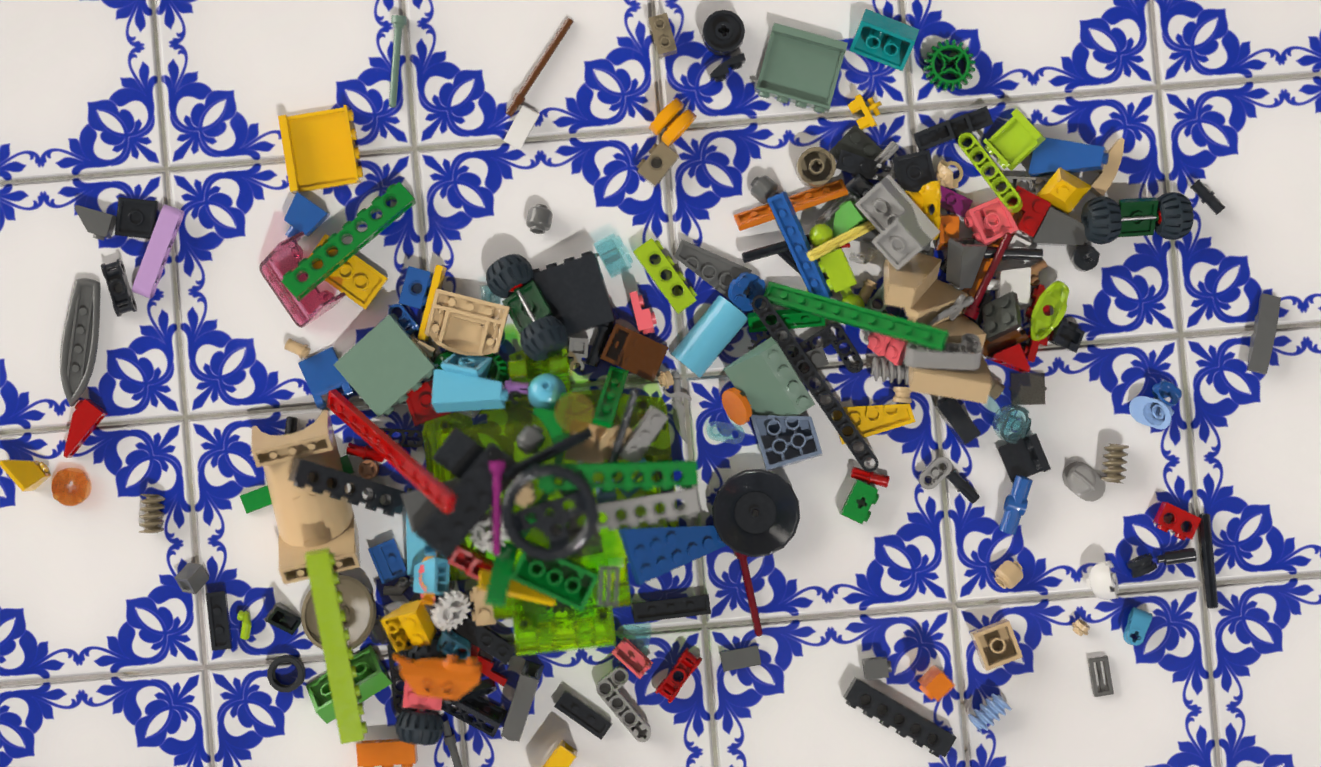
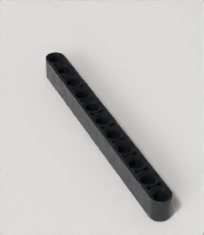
M765 295L755 296L752 300L753 310L777 342L860 466L867 472L875 471L878 467V459L769 299ZM758 298L766 301V306L762 309L755 306V301ZM769 314H773L777 318V322L773 325L766 322V317ZM780 330H784L788 334L787 339L784 341L777 338V333ZM791 346L798 348L799 353L797 356H790L788 354V349ZM800 363H808L810 366L809 370L801 372L798 368ZM811 379H819L821 382L820 386L812 388L809 384ZM824 394L830 395L832 398L831 402L828 404L822 403L820 400L821 396ZM835 410L842 412V417L838 420L833 419L831 416ZM845 426L853 428L851 435L846 436L842 433ZM856 442H862L864 448L862 451H855L853 445ZM867 458L875 460V464L872 467L864 465V461Z

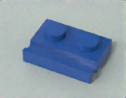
M395 538L368 549L382 584L407 575V567Z

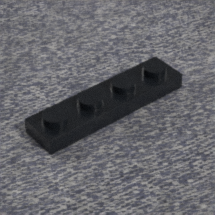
M709 594L632 603L635 623L711 614Z

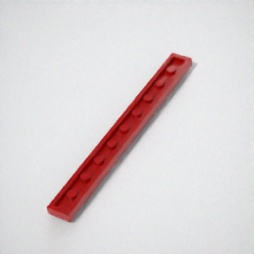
M336 389L329 391L326 407L446 514L453 512L456 495Z

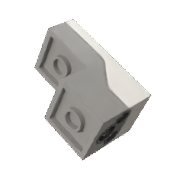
M889 174L855 204L880 232L871 242L896 270H899L940 233L937 227Z

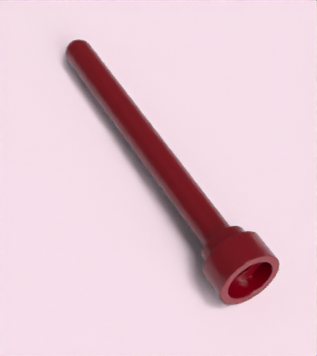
M1005 233L978 288L974 302L965 307L963 314L977 319L979 315L978 306L1012 238L1011 233Z
M734 552V556H737V559L740 561L755 635L760 637L763 631L748 567V556Z

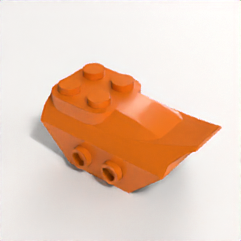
M395 652L392 656L401 668L400 675L417 696L458 700L480 681L482 662L478 661L477 657L468 656L467 659H459L458 655L447 654V657L444 658L434 657L415 660Z

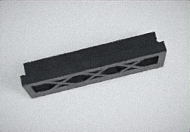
M482 697L446 704L444 699H442L441 710L491 737H494L507 713L503 708ZM451 705L457 706L459 710L452 708ZM468 714H472L476 719L469 717ZM485 723L494 726V729L489 728Z

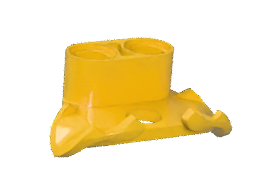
M940 180L928 182L918 192L904 191L939 230L941 223L940 201L942 198ZM933 204L935 210L934 213L931 215L929 213V207ZM938 234L934 239H932V240H937L938 237H939V234Z

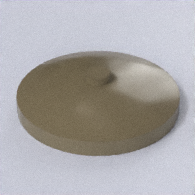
M338 575L339 583L336 584L337 590H341L343 602H340L341 610L345 609L347 620L344 621V627L349 629L350 640H347L348 647L354 649L367 639L374 627L376 604L371 591L364 583L350 576ZM310 590L302 605V627L308 639L315 646L323 650L312 591Z

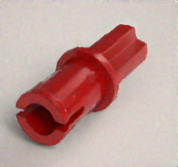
M349 442V447L346 450L347 455L361 457L363 460L384 461V458L373 448H369L368 445L361 446Z
M856 467L852 468L851 478L865 481L869 485L871 483L885 488L888 486L890 476L878 474L874 471L867 472Z

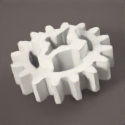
M492 510L489 511V514H485L470 532L472 534L470 540L482 552L487 550L489 553H492L493 551ZM501 515V545L505 547L504 541L510 539L503 528Z
M451 590L450 594L445 592L443 598L439 597V602L433 604L436 608L431 610V613L434 614L431 617L434 621L433 624L442 631L446 629L448 632L451 631L452 627L456 630L458 624L462 625L463 618L467 619L466 613L471 610L468 608L471 605V602L468 601L469 598L459 590L457 592Z

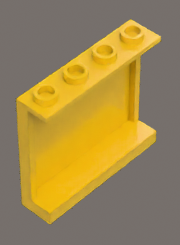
M343 105L344 107L306 114L278 116L291 193L295 194L297 192L301 193L361 183L360 178L363 177L362 166H358L357 160L360 158L359 148L355 147L354 140H357V133L355 128L352 129L351 121H354L353 110H349L347 105Z

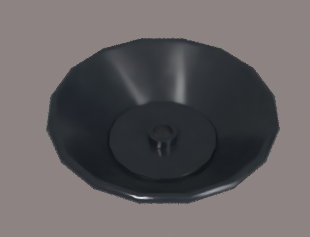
M763 469L743 470L728 478L717 491L712 507L713 525L721 541L734 552L749 557L769 556L783 549L795 535L800 520L799 500L791 485L778 474ZM757 509L759 514L753 516L752 510Z

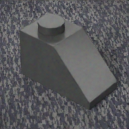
M75 205L78 216L87 232L93 234V238L103 241L105 237L111 239L116 216Z

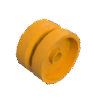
M675 98L664 107L649 126V129L655 135H659L667 129L663 133L661 141L668 147L688 129L697 117L690 109L684 111L679 116L684 109V103L678 98Z

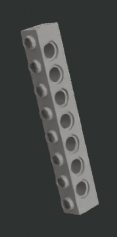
M698 488L597 504L598 513H606L607 521L601 523L597 520L594 533L601 532L600 528L608 527V530L620 529L622 524H627L628 527L639 526L641 521H647V524L658 523L660 518H666V521L677 520L678 515L684 514L686 518L698 516L697 512H701ZM681 499L685 502L683 510L675 508L676 500ZM661 502L665 505L666 510L664 513H658L655 510L657 503ZM638 506L646 508L645 516L637 515L636 508ZM618 509L626 511L627 517L624 520L617 517ZM580 512L571 516L567 528L570 537L577 536L583 529V526L578 522V518L580 515L586 516V512ZM553 525L551 532L554 535H559L562 532V528L559 525Z

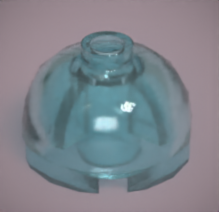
M1015 404L1001 407L993 419V429L996 435L1010 444L1018 443L1017 440L1020 438L1024 439L1031 426V418L1028 417L1029 411Z

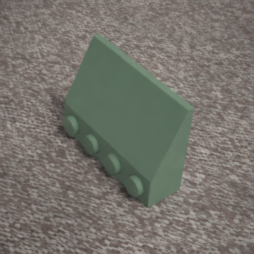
M772 337L723 368L734 387L741 391L740 394L742 396L745 395L748 399L752 415L797 416L815 405L781 348Z

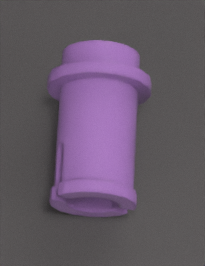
M509 379V381L505 380L504 389H507L508 394L517 391L528 395L529 382L512 381V379Z

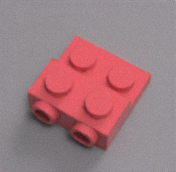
M998 197L971 208L964 214L965 225L968 228L971 227L974 233L972 238L986 246L997 242L1007 232L1013 234L1019 230L1011 213Z
M637 291L631 292L630 298L639 332H643V335L654 333L653 324H657L654 312H650L649 308L642 310L641 308L645 307L642 295H638Z
M874 332L869 334L867 347L878 356L886 357L896 366L902 365L906 346L909 342Z

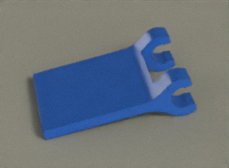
M333 347L298 363L315 404L320 410L326 408V403L322 396L329 394L330 390H337L342 387L347 397L355 394L352 386L334 366L339 359Z

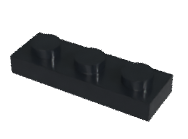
M227 592L206 593L212 651L231 649L233 647Z
M567 690L564 691L554 705L555 708L601 740L612 725V722Z

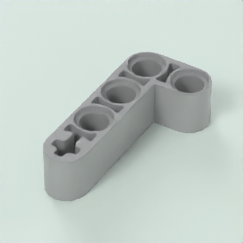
M970 333L962 336L961 344L945 343L942 352L908 343L904 363L912 368L976 370L980 367L983 349L980 338Z
M617 666L598 682L597 693L632 736L639 742H646L651 736V728L619 690L628 681L629 672L625 667ZM623 671L626 677L623 680H617L615 673ZM601 684H609L611 690L607 693L600 690ZM615 698H620L623 701V705L615 707L612 701ZM627 713L635 715L636 718L633 722L625 720ZM638 721L641 722L638 725L641 730L646 729V736L638 735L639 729L635 726Z

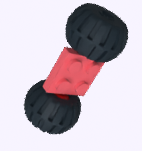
M435 635L430 645H422L421 647L415 645L412 649L403 651L405 657L415 660L447 657L446 654L442 653L440 644V651H437L440 635ZM408 640L407 646L410 647V646H411V643H410V641ZM405 681L402 708L415 709L401 711L395 724L396 734L399 740L405 743L417 745L436 744L442 736L444 724L441 715L432 710L441 711L442 699L417 696Z

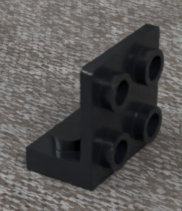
M1036 433L998 447V452L1012 483H1014L1016 475L1029 477L1051 469Z

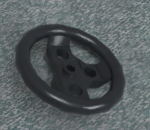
M556 464L534 466L519 474L506 489L501 506L503 528L512 544L527 556L544 561L565 559L582 550L593 536L599 517L597 499L588 482L573 469ZM554 476L565 479L579 490V492L553 500H546L543 503L513 513V507L519 492L526 484L539 477ZM566 500H572L575 508L573 510H566L563 503ZM548 508L553 509L554 512L552 515L550 514V512L546 513V510ZM528 512H534L537 515L535 522L526 520ZM580 512H586L583 529L570 542L566 526L571 516ZM559 525L562 528L561 534H552L551 527ZM535 527L547 533L551 548L545 549L532 545L521 536L520 532Z

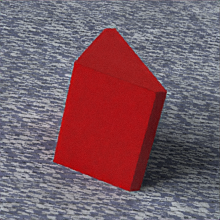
M1020 343L989 355L987 358L1021 373H1027L1031 369Z

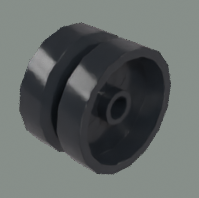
M715 11L704 22L702 38L705 47L717 56L732 55L739 50L743 43L744 23L732 11ZM720 32H726V36H722Z

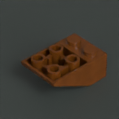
M616 323L600 359L654 382L669 347Z

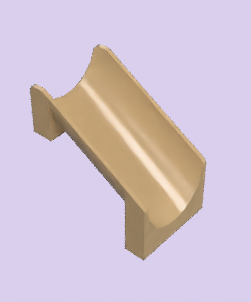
M328 409L323 410L314 423L293 434L282 436L268 435L261 432L257 426H253L251 453L256 466H263L279 531V573L284 585L309 579L305 560V553L307 551L330 548V553L335 555L336 564L333 565L334 572L360 567L359 533L352 505L347 503L348 499L342 497L341 500L329 497V493L317 494L311 492L312 488L305 486V489L293 486L294 482L288 481L295 458H302L343 472ZM313 472L308 476L310 482H313L315 479ZM332 478L327 480V486L330 488L333 485ZM346 484L344 489L346 493H349Z

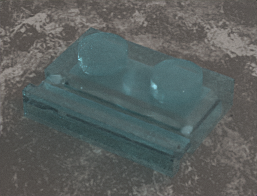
M625 624L622 639L626 637L647 656L652 629Z

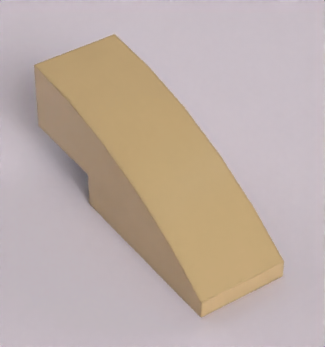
M1122 137L1107 152L1109 153L1107 165L1104 164L1102 170H1095L1099 175L1091 183L1090 191L1097 197L1103 196L1117 174L1124 151L1125 140Z

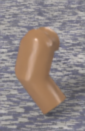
M1044 259L1030 266V285L1032 286L1039 284V272L1047 267Z

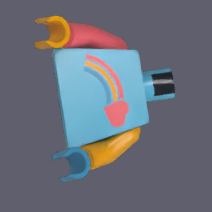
M425 544L424 554L426 557L421 563L415 565L414 576L409 578V584L413 587L415 593H420L423 604L433 605L436 602L435 596H444L445 592L449 594L450 564L448 560L438 558L437 552Z

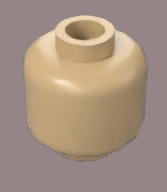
M1004 561L995 571L996 583L1003 589L1014 588L1023 579L1022 566L1017 561Z

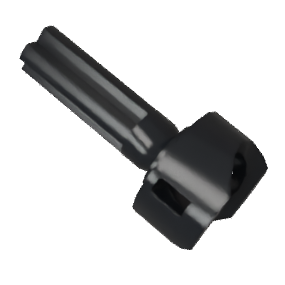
M1090 245L1077 247L1072 253V263L1078 271H1089L1098 264L1100 253Z

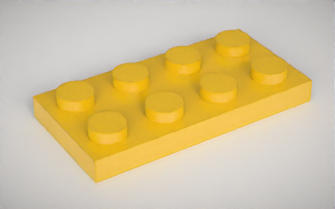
M325 234L316 247L326 244L329 236ZM331 249L328 255L331 257L336 256L338 250ZM356 255L325 279L326 282L365 310L388 280L387 277ZM315 262L313 268L320 269L323 266V262Z

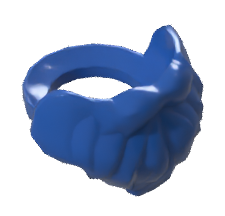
M1162 380L1152 387V394L1155 399L1159 398L1168 406H1175L1182 396V391L1167 380ZM1170 397L1172 402L1166 401L1165 398Z

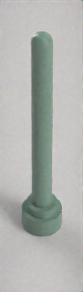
M392 15L391 24L395 28L389 106L391 108L397 105L402 29L407 24V17L402 15Z

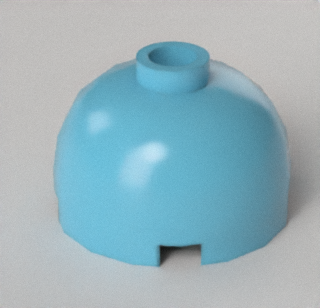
M547 373L536 376L530 382L528 388L529 402L533 407L556 411L561 392L566 393V387L563 381L556 375Z

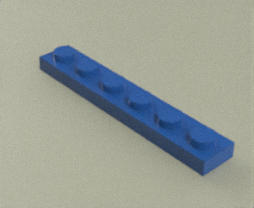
M786 191L768 198L767 201L808 292L831 298L833 296L827 285L817 259L810 261L807 257V252L812 250Z

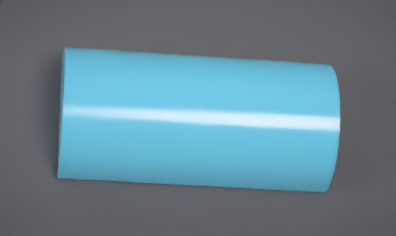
M719 295L673 350L671 355L701 378L748 321V318L728 300Z

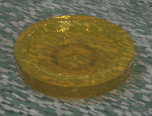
M568 393L562 396L555 406L556 421L567 431L580 432L586 429L593 421V404L588 397L581 393Z

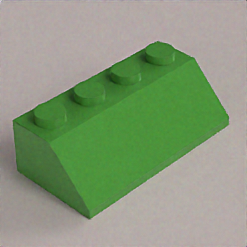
M371 645L354 655V658L351 659L352 666H356L357 677L354 678L355 684L360 686L361 696H358L359 703L392 684L387 669ZM325 673L306 685L315 712L328 724L336 719L328 674Z

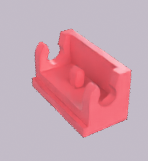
M626 637L611 652L639 679L643 677L644 673L653 664Z

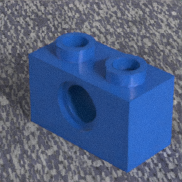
M408 266L398 303L423 310V307L426 306L427 293L431 286L433 273ZM419 283L422 285V291L419 294H415L413 286Z

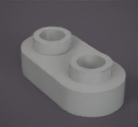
M946 457L936 458L919 475L918 481L920 486L924 489L935 488L952 471L951 461ZM940 463L945 464L944 470L939 469ZM926 476L931 477L930 483L925 482Z

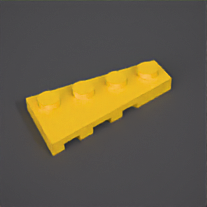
M909 403L843 407L863 438L915 422ZM839 410L833 411V418L835 420L840 419L842 412ZM845 426L842 433L849 436L853 433V428ZM839 435L841 444H842V445L845 444V442L843 441V439H842L841 436Z

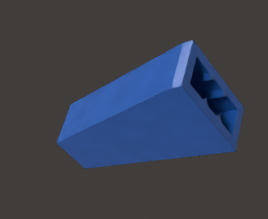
M1044 137L1045 140L1032 153L1028 174L1031 177L1054 175L1059 167L1069 173L1102 170L1104 164L1107 165L1109 153H1106V148L1102 146Z

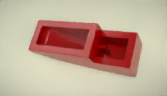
M460 544L448 558L449 564L465 571L466 575L478 581L481 569L492 572L494 565L492 561L463 544Z

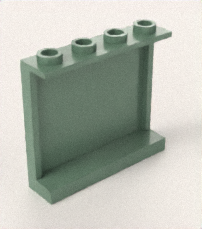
M774 23L755 92L763 98L775 97L781 103L793 102L799 108L806 109V106L814 108L813 111L824 114L825 111L829 112L848 43Z
M395 313L385 317L334 364L336 369L378 417L389 416L395 410L393 407L397 403L402 404L409 398L407 394L412 390L414 392L423 385L421 382L425 378L430 379L434 375V369L439 366L428 358L398 323L399 318Z

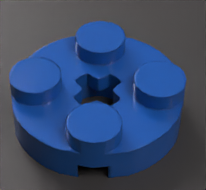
M744 272L739 274L740 276L736 280L733 279L728 288V297L739 310L752 311L753 298L765 293V281L753 273ZM749 287L750 292L746 296V294H744V290H747ZM758 298L755 301L757 308L761 307L763 299Z

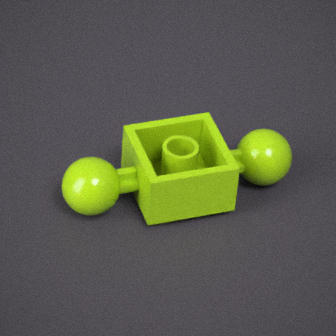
M822 223L813 226L809 232V240L815 247L828 242L834 237L832 229ZM843 249L833 250L820 257L821 261L818 264L822 273L826 272L829 279L826 282L830 291L834 290L835 293L840 291L843 298L842 302L865 308L864 300L859 295L853 294L850 287L857 284V280Z

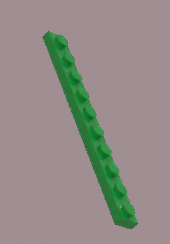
M770 281L764 293L772 304L941 352L949 336L948 331Z

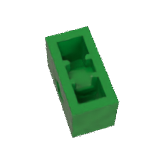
M856 479L840 514L860 524H863L864 521L867 522L871 515L869 509L872 504H876L879 498V494H877L878 489ZM863 497V502H865V506H860V508H858V503H856V500H861Z

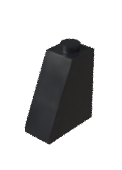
M941 397L937 400L938 404L934 407L960 445H966L981 435L979 429L955 398Z

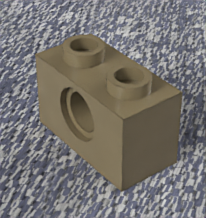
M667 13L649 17L648 23L658 59L677 54V47Z
M662 142L658 145L655 143L649 150L651 155L647 160L643 158L637 166L639 169L637 174L655 188L679 158L677 153ZM654 159H659L662 161V166L654 168L651 162Z

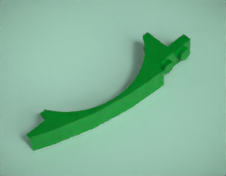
M561 392L557 411L534 407L533 413L546 427L553 445L569 437L568 433L562 432V429L567 428L568 417H565L566 409L570 410L572 398H569L568 393ZM565 451L555 456L554 464H562ZM544 493L534 505L548 500L550 493ZM534 512L526 514L527 521H536L537 515ZM531 528L521 531V536L525 538Z

